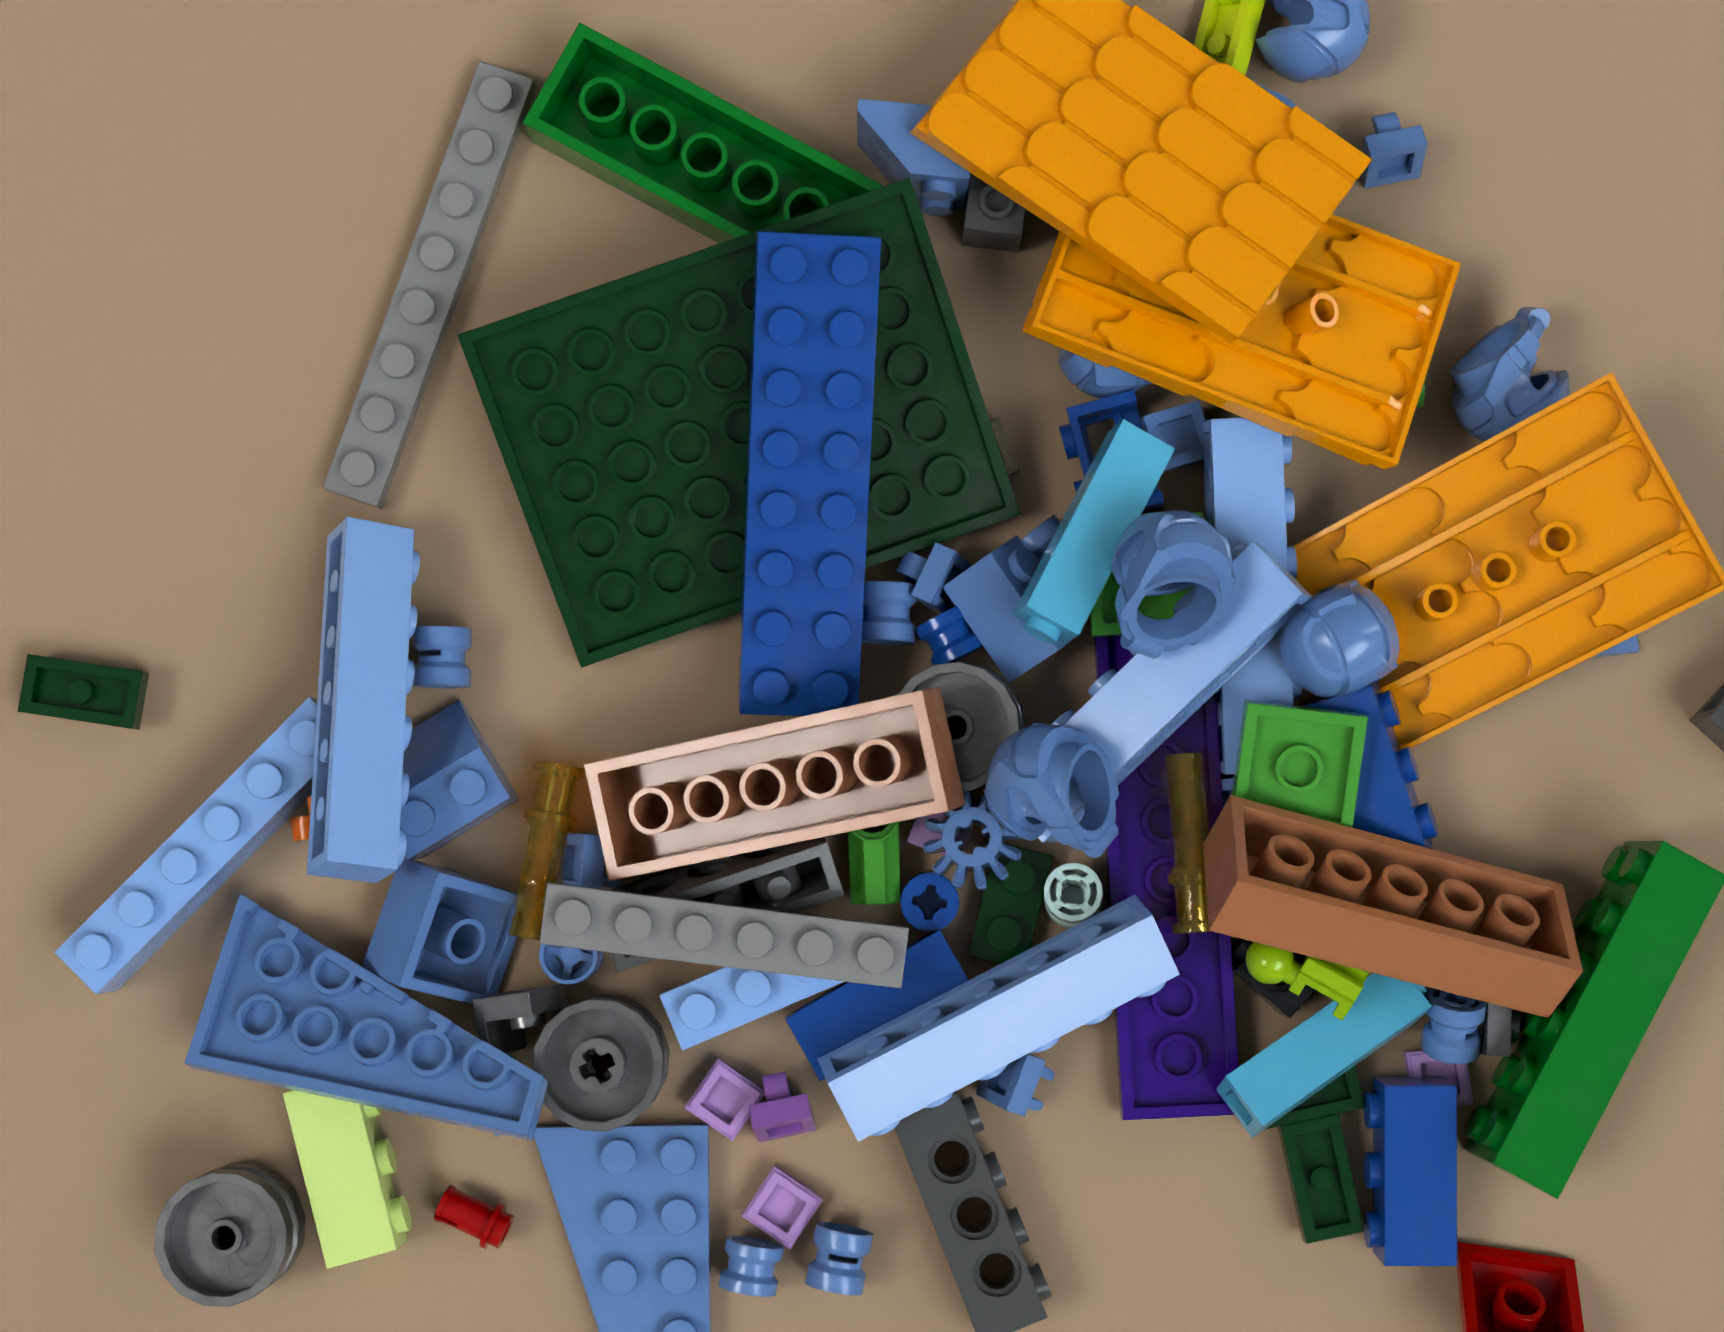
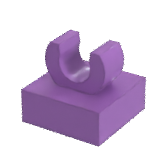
M785 1071L762 1076L767 1102L749 1105L752 1128L759 1143L816 1131L813 1110L807 1093L792 1096Z

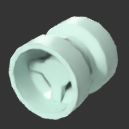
M1066 863L1055 868L1047 877L1044 886L1045 908L1051 920L1060 927L1069 929L1100 913L1103 904L1102 883L1097 874L1088 866L1079 863Z

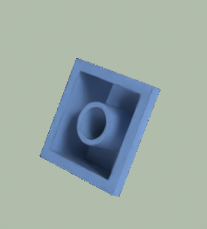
M858 99L857 145L890 184L910 178L922 213L947 216L952 215L954 209L965 210L970 172L910 134V131L931 105Z
M461 700L412 728L410 743L403 756V773H407L409 776V793L405 805L401 808L400 830L405 832L407 838L406 858L422 859L515 803L520 798Z
M404 857L402 864L398 866V870L394 873L362 967L399 987L473 1004V999L498 994L531 898L446 868Z

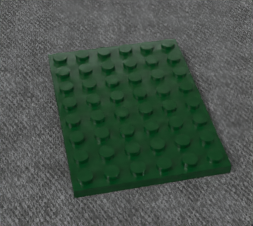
M910 178L902 179L756 230L881 237L865 569L906 555L908 551L915 552L932 546L935 542L940 543L1021 515ZM756 231L457 335L581 668L741 612Z

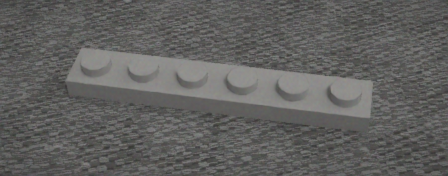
M548 882L539 944L902 988L909 928L907 926Z

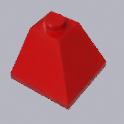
M1463 1242L1457 1243V1277L1463 1332H1585L1575 1259Z

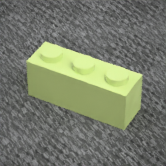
M296 1090L283 1093L326 1268L329 1269L397 1250L408 1241L406 1232L411 1230L412 1222L405 1197L403 1195L396 1197L391 1174L397 1171L394 1148L389 1138H381L376 1116L382 1114V1109Z

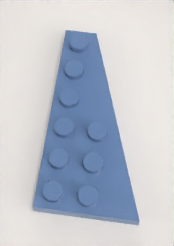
M241 893L239 894L185 1060V1064L197 1070L533 1141L548 1081L544 1076L486 1041H482L460 1028L448 1018L412 999L395 986L332 948L326 947L284 919L273 915Z
M707 1123L627 1124L607 1132L578 1130L570 1125H537L534 1138L599 1332H711L709 1125Z

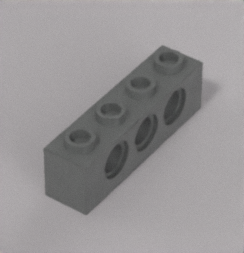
M825 837L675 867L610 889L786 912H797L844 896ZM611 953L617 972L658 959Z
M955 1091L952 1097L945 1103L933 1108H922L901 1119L895 1127V1131L975 1331L1014 1332L1048 1318L1041 1301L1052 1297V1294L1039 1263L1027 1267L1019 1245L1030 1240L1017 1207L1007 1211L1003 1207L997 1189L1006 1186L1007 1182L994 1151L982 1155L974 1134L985 1130L974 1100L972 1096L960 1100L958 1092ZM947 1141L960 1142L968 1150L965 1164L954 1171L944 1170L934 1161L937 1148ZM969 1197L982 1198L990 1205L987 1219L977 1226L965 1225L957 1218L959 1205ZM993 1253L1004 1254L1012 1261L1010 1273L1000 1281H989L979 1273V1267L983 1259Z

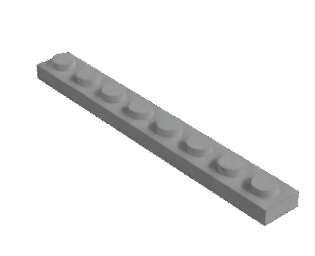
M479 61L323 488L329 492L378 509L383 507L534 94L536 84L532 78Z

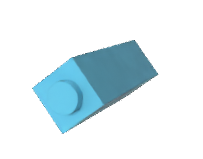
M1124 419L1108 431L1012 614L1026 622L1023 628L1027 633L1049 644H1056L1057 640L1066 643L1079 636L1112 572L1111 565L1115 549L1122 534L1137 517L1141 516L1175 450L1174 447Z
M1375 973L1371 974L1364 981L1363 989L1343 1021L1332 1015L1338 1002H1331L1226 1075L1216 1088L1217 1092L1251 1138L1255 1137L1419 1021L1432 1007L1426 999L1427 990L1425 986Z

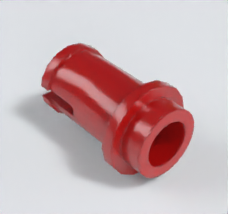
M449 1185L436 1208L433 1220L441 1221L479 1239V1246L484 1249L488 1245L499 1249L512 1225L514 1215L505 1212L506 1205L499 1203L497 1207H494L457 1190L455 1186Z

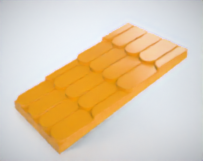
M1016 0L910 131V134L1228 342L1240 338L1254 319V316L1261 310L1287 275L1289 269L1293 267L1320 231L1322 225L1326 223L1352 188L1354 182L1373 160L1297 106L1290 108L1229 64L1218 63L1137 5L1131 7L1122 0Z
M1331 214L1293 267L1289 269L1287 275L1261 310L1254 316V319L1240 338L1228 342L1059 231L1051 252V258L1047 262L1022 332L1106 368L1114 366L1179 395H1192L1287 437L1295 435L1362 465L1372 464L1385 470L1397 466L1462 263Z
M1612 372L1293 546L1297 556L1296 580L1311 596L1318 594V591L1346 581L1357 580L1359 585L1365 586L1374 592L1392 614L1399 637V655L1396 660L1398 667L1380 679L1378 684L1381 693L1388 690L1392 692L1397 704L1401 724L1393 726L1400 749L1407 746L1411 749L1724 591V570Z

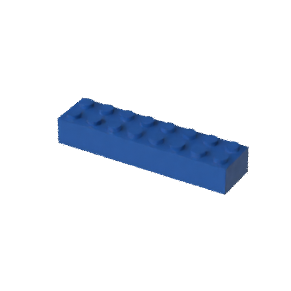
M756 231L738 680L739 714L806 716L859 704L881 237Z

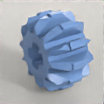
M963 791L966 805H963V809L958 811L953 809L943 812L948 818L946 823L935 818L926 819V829L942 835V838L925 842L923 849L926 854L946 852L932 867L938 876L946 873L954 864L957 865L952 878V885L954 887L962 888L968 871L974 872V882L977 889L985 890L987 888V879L984 870L991 867L996 877L1001 881L1009 877L1006 868L998 861L1000 856L1011 861H1020L1021 851L1016 847L1004 844V841L1015 840L1020 837L1009 832L1004 827L1000 828L1001 824L990 813L984 794L981 796L980 804L977 808L972 805L970 792ZM974 825L985 828L982 830V835L984 839L990 838L987 847L977 846L972 855L962 852L965 846L962 841H957L960 832L971 833Z

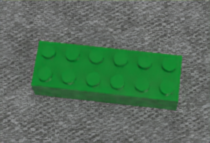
M580 22L523 121L532 143L717 243H722L883 186Z
M1626 841L1623 847L1617 846L1610 853L1601 872V876L1606 878L1596 899L1591 897L1583 904L1574 922V928L1579 930L1575 938L1583 972L1549 1018L1525 1012L1520 1023V1032L1524 1033L1515 1052L1511 1054V1057H1503L1498 1063L1492 1077V1083L1496 1087L1486 1106L1479 1105L1474 1110L1465 1127L1464 1135L1468 1137V1140L1463 1149L1556 1199L1562 1193L1724 885L1723 873L1665 841Z

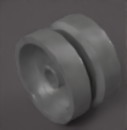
M968 662L933 665L913 676L898 695L940 687L947 720L956 718L957 715L962 717L967 724V731L961 738L956 739L955 732L949 731L962 790L973 791L987 783L989 766L1000 744L1009 735L1025 728L1023 706L1012 686L992 669Z
M596 995L565 1007L545 1025L534 1046L532 1070L544 1076L548 1081L543 1103L557 1119L578 1130L607 1132L630 1124L656 1100L668 1077L670 1049L662 1026L646 1007L624 996ZM609 1052L614 1059V1064L608 1068V1071L597 1069L593 1061L595 1053L605 1055Z
M230 1163L186 1182L166 1201L156 1223L154 1251L162 1275L180 1295L203 1306L231 1307L256 1297L274 1284L294 1265L304 1244L306 1216L297 1192L281 1174L258 1163ZM232 1230L236 1236L235 1242L229 1237Z

